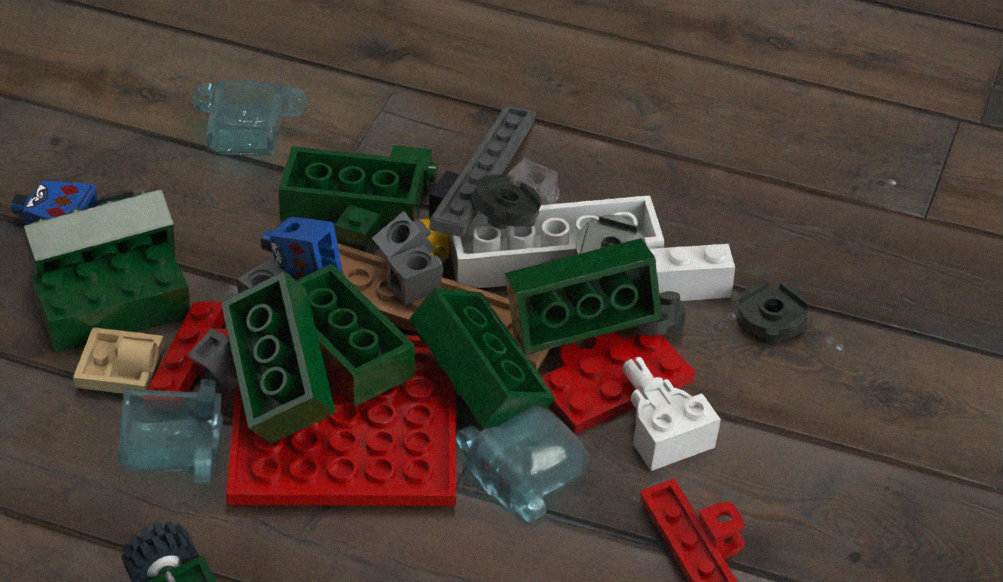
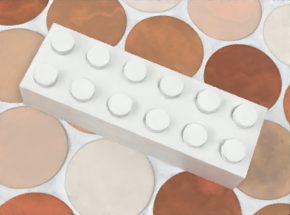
M650 195L541 205L535 225L532 227L507 225L505 229L494 228L487 222L488 217L479 211L463 237L450 234V258L456 282L474 288L506 286L504 273L575 255L576 240L581 228L588 222L591 224L599 220L600 216L618 215L631 220L638 227L637 231L641 234L642 238L644 236L649 249L664 248V238Z

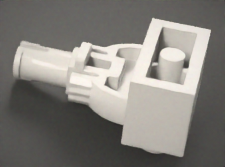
M636 357L635 363L630 359L623 365L622 372L635 388L631 396V402L636 408V429L633 445L650 471L715 448L721 419L702 393L692 397L685 391L674 388L668 379L663 381L662 378H654L641 357Z

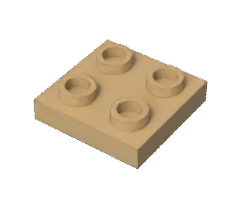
M93 327L73 376L74 388L144 396L151 383L164 347L163 336Z

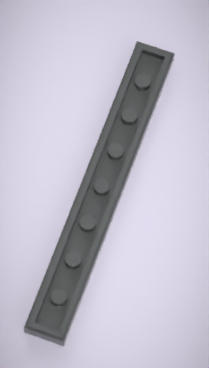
M510 105L504 106L430 218L429 230L459 237L464 236L479 212L470 201L479 179L486 175H502L534 124L536 112Z

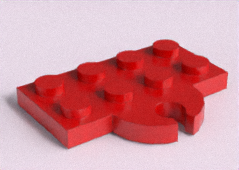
M611 332L582 340L583 343L593 347L590 349H582L575 342L562 345L560 347L561 368L540 376L556 398L550 404V407L575 435L635 408L631 402V396L635 388L622 372V367L628 360L632 359L635 363V358L641 357L654 378L659 377L663 381L668 379L673 387L677 389L694 382L695 370L662 335H635L625 340L616 332Z

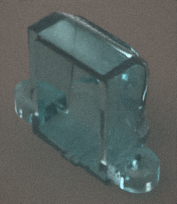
M219 80L218 84L202 83L196 86L192 96V104L197 110L211 112L207 124L208 148L210 151L222 155L262 157L275 154L283 116L297 117L302 115L306 111L308 97L301 89L283 87L281 83H263L251 80ZM201 96H207L210 99H203ZM290 101H297L298 104H293Z
M201 379L200 393L124 389L119 437V462L127 470L139 473L184 471L194 476V484L210 485V472L217 461L219 441L223 428V415H221L222 394L215 393L216 379Z
M541 406L529 408L499 427L485 428L480 432L476 427L470 425L456 433L458 447L467 458V468L482 483V488L490 496L493 495L510 513L516 510L528 522H533L546 514V506L542 496L589 472L590 455L581 440L553 412Z

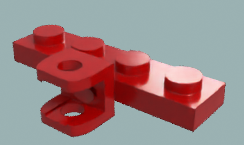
M223 301L193 303L142 397L147 409H180L198 372L202 380H210L187 355L211 328L229 338L227 329H221L225 322L221 304Z
M675 478L640 491V501L689 582H738L724 560L739 553L745 546L744 539L739 533L744 528V520L732 502H721L698 510V517ZM720 516H729L732 520L719 522L717 519ZM732 538L731 542L724 543V539Z

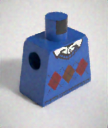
M45 180L39 184L32 197L16 194L12 200L11 210L13 214L24 216L26 226L38 219H52L66 215L72 210L93 208L97 206L98 200L96 185Z
M290 217L275 231L268 230L262 236L261 248L273 253L275 264L289 273L295 281L330 264H333L343 274L334 224L332 222Z

